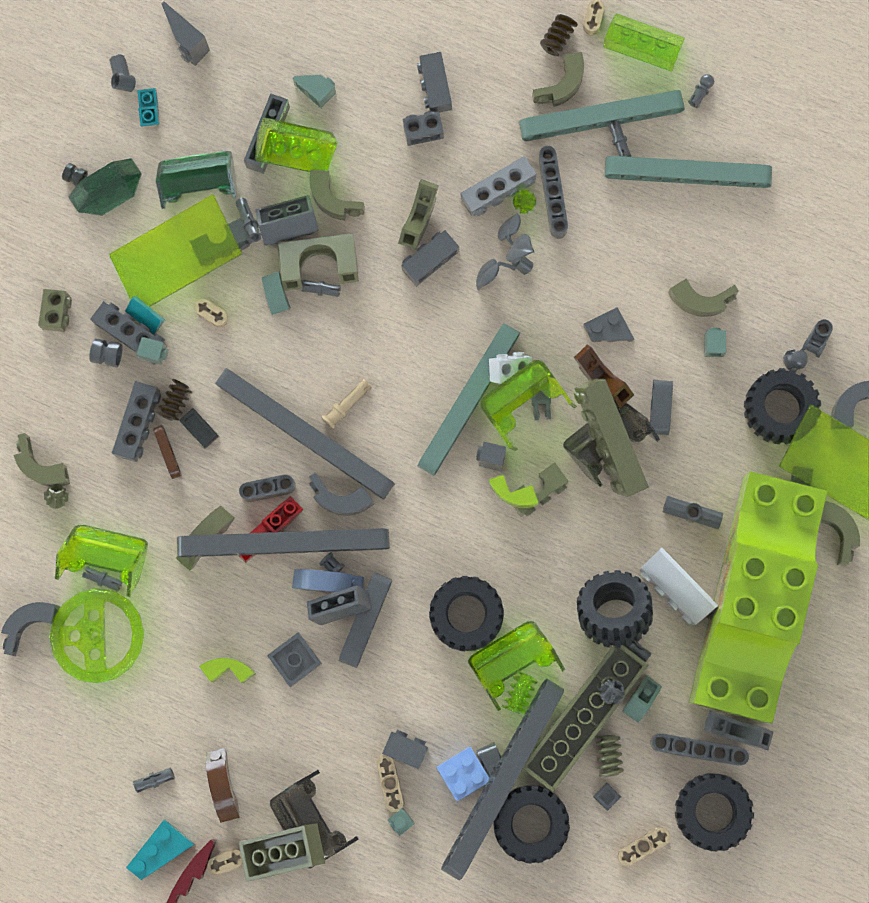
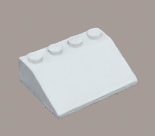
M663 548L639 569L642 572L640 574L646 582H652L655 586L654 590L661 597L664 595L669 600L667 603L674 611L677 609L682 614L681 618L688 625L692 624L695 626L718 606Z

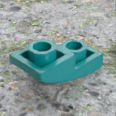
M156 88L137 90L140 126L159 125Z

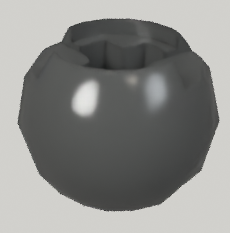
M795 349L789 350L783 357V363L788 370L796 368V370L805 368L808 362L807 354L803 349L795 351Z

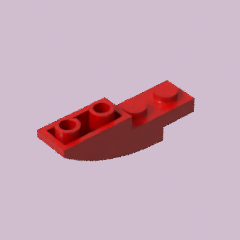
M289 496L250 533L283 532L298 517L303 508ZM255 555L238 556L247 563Z

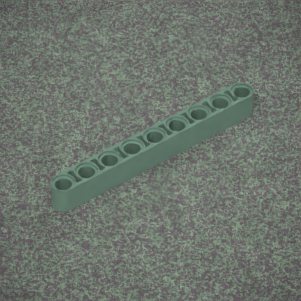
M674 90L521 119L519 126L522 140L532 141L608 127L612 122L615 125V121H620V124L678 114L683 112L685 107L681 91Z
M608 156L605 158V177L618 180L768 188L772 186V166Z
M505 323L502 324L417 465L419 468L433 476L437 473L491 384L489 359L496 358L498 354L508 355L520 335L519 331Z

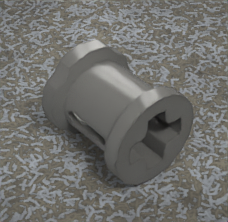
M332 552L327 554L319 563L320 566H324L330 572H340L345 566L333 557Z

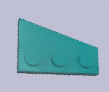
M163 820L126 868L140 880H143L195 844L169 822Z

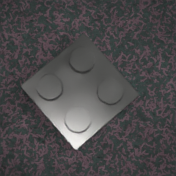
M299 632L267 655L289 687H292L322 664Z

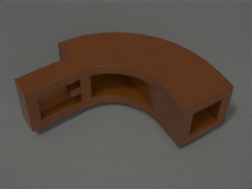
M587 344L574 356V359L580 366L579 369L589 381L606 379L614 402L618 407L621 408L634 396L627 383L615 376L603 364L591 346Z
M222 748L206 752L207 778L220 823L240 818L238 801L231 784L226 749Z

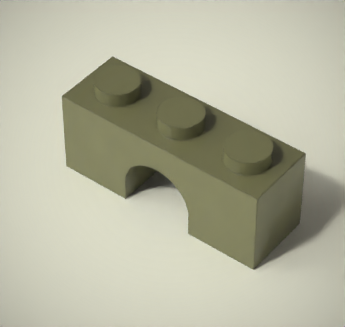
M553 463L539 473V478L542 480L544 488L535 494L538 503H541L543 506L551 500L550 496L555 492L560 494L567 489L568 479L556 463ZM522 485L517 490L525 488V486ZM514 507L521 517L524 514L527 517L536 511L534 507Z

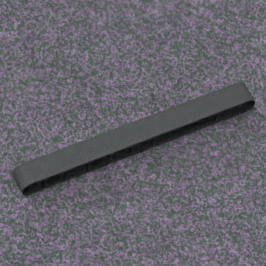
M225 368L215 382L222 390L380 498L385 499L395 485L392 480L231 370Z
M386 528L177 537V557L390 549L389 529Z
M545 679L539 687L443 862L441 870L457 880H461L467 872L564 693V689L551 680Z

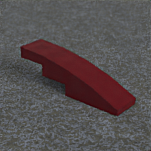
M211 839L194 856L172 889L167 903H177L180 895H189L194 878L200 880L204 877L208 861L211 858L217 840Z

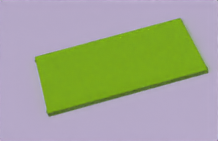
M212 194L111 252L109 256L130 300L132 297H138L150 307L242 255V250L238 246L216 197Z
M810 405L778 467L814 488L826 490L827 496L869 520V439L815 406Z

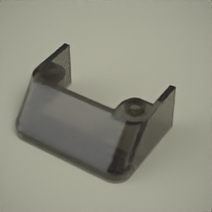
M628 403L624 404L621 408L616 405L629 439L632 442H640L647 435L657 442L660 440L646 416ZM586 423L565 440L563 447L583 473L601 487L603 484L599 480L598 475L603 469L600 462L603 458L599 457L596 451L597 443L595 439L591 438L589 434L590 426Z
M316 770L270 800V807L283 830L317 823L326 860L359 839L356 836L346 841L343 833L337 830L330 832L311 799L316 794V786L311 779L320 773L319 770Z

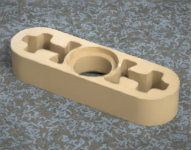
M383 755L377 760V769L385 804L389 811L398 812L403 808L404 800L393 758ZM384 758L387 761H391V765L388 768L389 772L394 771V775L390 774L382 777V773H386L385 768L380 766ZM387 778H393L396 781L394 789L390 790L385 787V780ZM398 790L399 794H395V798L400 800V804L397 806V809H394V806L389 805V802L392 801V796L387 797L386 792L392 793Z
M658 827L618 851V861L624 866H630L667 845L670 841L669 831L663 827ZM658 831L666 833L665 841L657 840L654 842L657 846L653 848V843L648 837L656 838ZM641 841L649 843V850L647 852H640L638 849V844ZM634 846L640 856L636 858V854L630 856L629 862L626 860L622 861L623 852H632L631 847Z

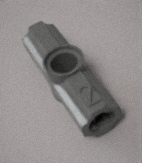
M667 496L662 511L663 513L685 519L688 522H695L715 529H719L723 518V513L670 496ZM688 509H696L697 517H691L688 514Z

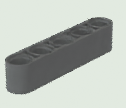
M544 146L539 153V165L550 232L554 238L561 239L567 233L568 221L557 154L552 146ZM550 154L552 158L547 160L543 158V155ZM553 172L555 176L548 177L546 173ZM555 189L558 191V194L551 195L548 191ZM558 207L561 209V212L554 213L551 209ZM562 225L564 230L557 231L554 227Z
M375 572L373 573L367 587L371 610L356 614L338 661L355 668L358 667L391 586L392 579Z
M655 734L650 740L651 747L659 752L738 766L746 764L749 760L748 752L741 747L668 734ZM657 737H662L665 740L663 748H658L655 745ZM678 740H681L685 745L684 750L681 752L675 749V743ZM697 744H701L704 747L702 755H697L694 751ZM718 747L724 751V755L720 759L714 755V751ZM736 751H741L743 754L741 762H736L734 759Z

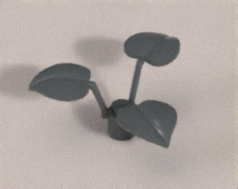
M518 213L507 219L498 231L499 240L503 241L507 238L512 246L506 255V260L511 262L512 265L501 261L497 262L495 259L486 262L477 275L476 287L478 290L495 279L499 272V266L508 267L513 271L517 269L524 275L532 270L533 262L525 257L534 253L530 237L524 234L514 242L511 240V236L517 233L521 224V218Z

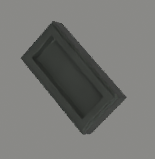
M194 408L179 420L205 449L219 437Z

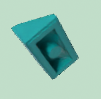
M132 297L125 310L138 323L147 326L153 335L156 334L165 321L164 318L138 297Z

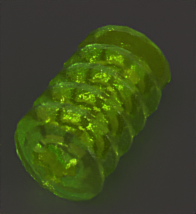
M516 670L520 674V676H513L517 683H510L514 691H507L511 698H505L504 701L508 705H502L501 707L520 714L526 713L522 706H529L525 698H532L528 691H535L531 684H537L538 681L534 677Z

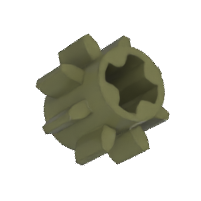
M61 485L48 487V492H44L46 505L54 509L65 506V502H68L66 488H63Z

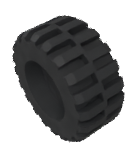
M779 368L777 371L773 369L765 375L762 374L748 390L746 400L744 401V408L746 409L744 416L749 420L747 423L749 428H754V434L757 436L761 435L766 442L774 441L773 443L778 445L780 443L790 444L805 436L815 426L816 420L821 413L819 410L821 400H818L820 394L818 389L814 390L812 387L814 385L812 380L808 382L805 379L806 375L803 373L798 375L796 370L790 369L786 371L785 368ZM784 390L796 398L799 404V415L794 421L780 423L768 415L764 402L770 392Z
M615 570L612 573L605 571L602 575L597 574L593 576V580L589 579L584 583L585 587L580 589L576 603L580 627L582 631H585V635L589 639L593 638V642L598 645L603 643L604 647L610 648V645H613L615 648H621V645L624 644L626 646L632 645L634 640L638 642L642 639V634H647L649 626L652 625L653 621L652 596L650 591H648V586L641 582L639 577H632V573L629 572L621 573L620 570ZM611 600H622L633 606L629 613L618 618H608L597 612L601 605Z
M462 576L452 578L447 583L445 582L441 585L431 600L429 618L432 629L439 640L449 648L463 652L484 648L496 638L502 627L504 608L501 597H499L496 589L489 585L487 581H483L478 577ZM473 596L484 606L485 618L478 629L472 632H461L451 625L448 618V610L451 603L458 597Z
M708 773L694 777L693 780L688 781L685 784L686 786L680 790L679 798L675 803V818H677V825L682 831L683 836L692 844L704 850L726 851L731 847L739 845V842L748 836L747 832L751 830L753 825L751 821L752 818L754 819V812H752L753 802L749 799L747 790L738 781L726 775ZM719 793L725 796L731 803L733 809L731 822L720 831L706 830L699 824L696 818V805L706 794Z
M532 785L518 787L511 791L493 822L497 842L504 852L515 860L528 864L542 863L547 859L553 858L556 853L562 850L570 831L569 815L559 797L548 789ZM527 805L541 807L546 811L550 819V829L547 836L537 843L523 842L513 831L514 815L520 808Z

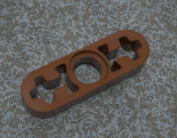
M163 425L153 428L171 478L175 479L182 476Z

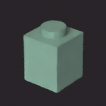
M710 328L704 334V357H724L726 354V331L721 330V328Z
M142 337L137 356L141 360L162 365L163 360L167 359L168 349L163 342Z

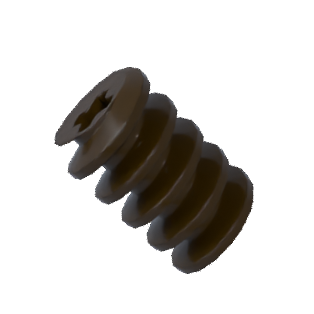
M558 14L551 27L548 28V33L540 41L541 47L548 54L559 56L557 51H563L561 45L567 44L565 39H570L568 33L574 32L572 27H577V22L569 16Z
M172 379L176 385H169L172 391L165 392L169 398H162V402L165 405L158 406L162 412L157 411L155 413L167 420L179 421L176 413H183L179 407H186L182 401H189L186 393L192 394L193 392L186 384Z

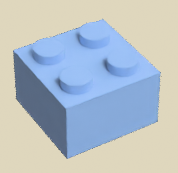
M471 746L437 766L438 771L456 801L461 800L487 784L489 780L487 773Z

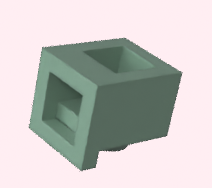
M404 808L387 820L399 836L415 824Z

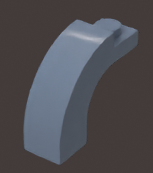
M294 569L292 588L335 593L356 585L363 588L364 577L339 572Z

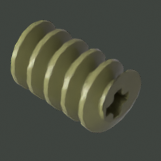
M595 736L601 739L596 745L602 747L597 753L603 755V757L597 760L604 763L598 767V769L604 771L599 777L619 775V773L624 771L623 768L618 767L623 764V761L617 759L622 756V753L616 751L621 748V744L615 743L621 739L620 736Z

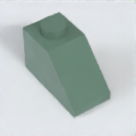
M321 74L301 75L292 78L294 85L320 108L336 94L335 83L329 77L325 78Z
M646 675L622 712L639 723L650 709L662 686Z

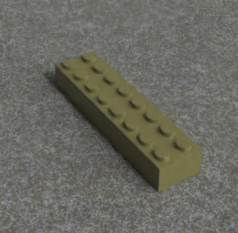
M621 645V648L612 646L530 754L523 770L551 792H554L622 702L621 700L617 705L614 702L607 704L602 700V691L599 689L608 679L611 682L617 680L624 686L623 693L626 696L649 665L625 646Z

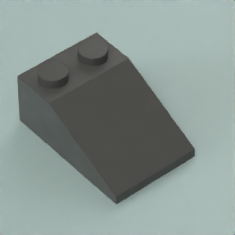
M163 1L161 4L178 44L177 49L181 52L180 56L187 63L191 62L196 66L210 51L205 36Z

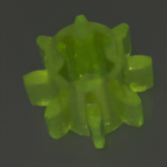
M529 190L517 192L513 198L515 210H520V213L533 211V208L536 206L534 193H530Z

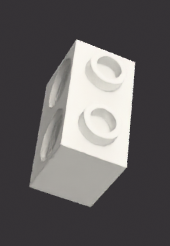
M513 352V356L498 354L496 358L489 359L490 382L503 384L531 380L532 356L524 355V352Z

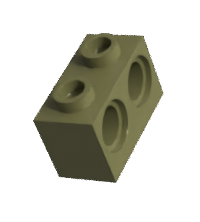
M43 289L38 323L42 330L65 332V328L69 325L68 308H71L72 298L66 291ZM61 298V302L58 305H54L55 299ZM59 316L56 323H51L53 317Z

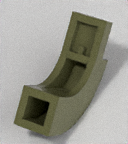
M582 52L564 55V78L554 86L533 89L532 98L534 103L544 104L552 100L554 107L567 102L576 94L581 85L584 72Z
M310 170V188L313 198L325 214L345 221L346 214L353 217L364 215V202L343 201L331 194L329 190V171Z
M423 179L420 180L411 212L402 227L398 244L414 250L417 249L432 215L439 185Z
M685 279L671 287L668 294L675 304L685 312L695 316L709 317L724 312L727 308L726 304L736 299L739 290L736 285H733L716 296L706 297L695 292L688 280Z
M26 433L18 435L16 445L21 453L15 454L14 458L19 469L28 478L48 487L70 484L65 464L39 465L33 455L30 436Z
M825 501L820 523L827 524L837 531L840 537L837 565L847 566L849 562H852L854 551L851 548L856 549L860 547L858 527L852 516L845 509Z
M219 506L190 535L223 534L227 531L235 517L222 506ZM176 557L189 571L195 567L201 558Z

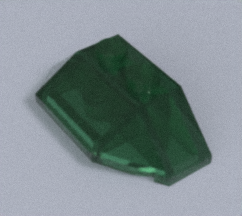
M132 158L113 161L81 180L68 197L78 213L103 216L134 197L142 173Z

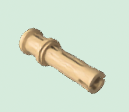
M362 379L339 404H334L333 408L325 416L321 417L322 420L331 429H334V425L342 417L345 418L346 412L372 387Z

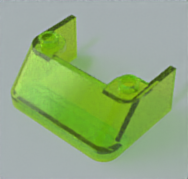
M541 360L530 362L481 400L482 410L507 446L513 451H517L518 448L508 435L516 426V419L511 412L541 390L548 398L552 399L562 394L571 407H577L558 379Z
M77 525L72 529L56 554L55 579L59 580L65 570L78 572L85 565L121 573L120 580L127 585L126 596L130 597L140 580L148 542L139 537L88 525Z
M533 621L521 624L477 651L468 659V664L497 711L501 710L495 698L501 696L504 692L505 685L503 682L534 662L540 667H547L555 662L562 672L565 670L555 649Z

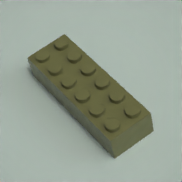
M594 379L575 387L576 393H574V397L577 403L582 406V417L585 422L588 421L590 426L589 434L597 443L596 451L599 457L603 458L605 463L603 468L612 480L610 485L613 492L629 497L649 488L606 379Z

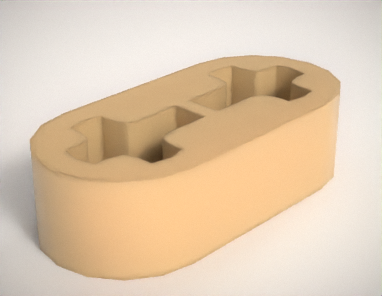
M592 0L588 5L583 29L589 35L598 33L605 9V5L601 0ZM595 5L599 6L596 15L593 14ZM593 19L595 20L593 29H590L589 25L591 24V20Z
M200 299L195 303L194 309L196 313L216 327H223L227 324L228 316L223 309L206 299ZM207 304L206 307L210 312L208 313L205 310L200 312L199 306ZM213 314H216L218 316L222 314L223 320H218L216 322V318L213 316Z
M233 849L211 858L207 864L209 872L218 875L243 864L242 857L238 860V864L235 861L230 863L227 861V859L233 857L232 853L241 857L240 850ZM214 860L217 862L224 861L225 865L219 867L220 871L212 868Z

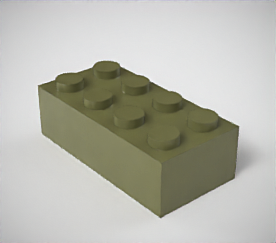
M317 823L239 842L246 882L325 864Z

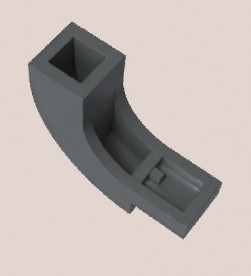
M869 381L851 386L837 399L831 412L830 429H850L854 426V408L859 401L869 399Z
M316 473L309 476L311 488L315 493L317 491L320 492L314 496V499L321 507L331 513L344 516L355 515L374 505L373 500L363 486L349 495L337 496L327 490Z
M35 602L24 605L14 611L6 620L1 633L8 635V638L3 643L4 654L17 655L21 635L29 625L36 622L55 625L60 606L45 602Z
M709 711L705 721L704 730L709 733L756 748L769 750L773 731L738 721L713 711Z

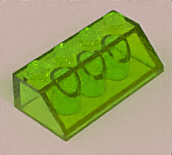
M616 13L604 38L603 47L672 72L685 38Z
M263 117L257 134L256 161L310 172V170L328 171L338 142L333 132Z

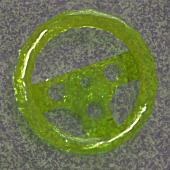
M94 588L79 592L63 603L53 618L54 622L51 626L49 637L53 657L64 672L79 681L98 684L117 679L133 666L141 653L144 638L141 616L129 599L115 591ZM106 601L123 610L130 620L132 629L130 649L123 660L110 669H107ZM85 603L84 616L76 625L63 627L70 613ZM93 610L99 612V618L96 621H92L89 617ZM77 630L80 633V638L78 641L73 642L70 636L73 631ZM97 632V636L93 638V633ZM75 646L84 654L86 670L72 663L65 653L64 647ZM94 649H98L100 652V657L97 660H92L90 657V653Z

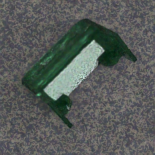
M220 151L167 159L159 162L156 186L161 208H166V201L169 203L177 202L184 193L217 188L219 192L225 195L232 194V198H236L237 184L232 152Z

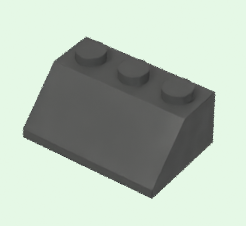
M309 195L255 209L264 245H275L283 240H293L298 236L311 235L319 231Z

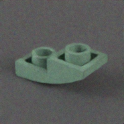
M280 271L262 277L271 314L289 310L291 307L283 289Z

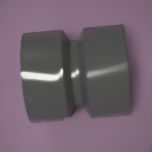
M95 338L90 348L89 360L91 363L96 364L105 362L106 366L117 368L122 358L123 346L121 343L116 342L107 344L106 340Z

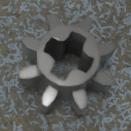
M608 679L599 689L602 691V700L607 704L614 702L617 705L625 696L623 693L624 686L617 680L611 682Z

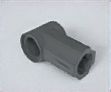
M124 55L112 56L109 59L113 73L111 78L112 88L132 92L135 88L136 80L134 76L129 74Z

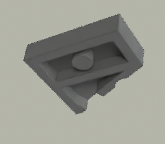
M618 307L583 324L592 342H631L634 340Z

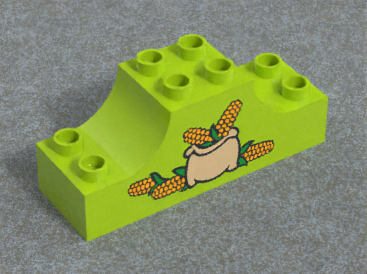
M752 471L743 477L713 599L718 606L711 612L688 703L773 724L787 666L796 646L800 644L818 568L815 559L816 541L827 495L826 490Z

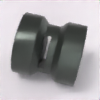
M68 163L62 173V179L66 182H73L77 187H82L87 179L88 171L83 168L78 169L76 165Z

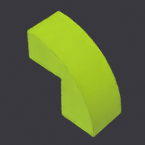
M504 475L489 479L491 489L503 502L518 508L538 506L539 503L532 485L510 493Z
M229 658L212 659L199 666L209 681L213 683L230 669L241 683H245L256 674L246 664Z

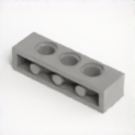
M523 156L461 192V200L472 217L475 215L480 216L490 206L493 205L495 207L502 203V199L507 196L513 197L519 192V189L523 187L528 188L533 185L536 180V172L527 158ZM512 176H518L520 180L514 182L510 178ZM497 185H502L504 189L502 191H497L494 187ZM485 194L488 196V199L480 200L478 197Z

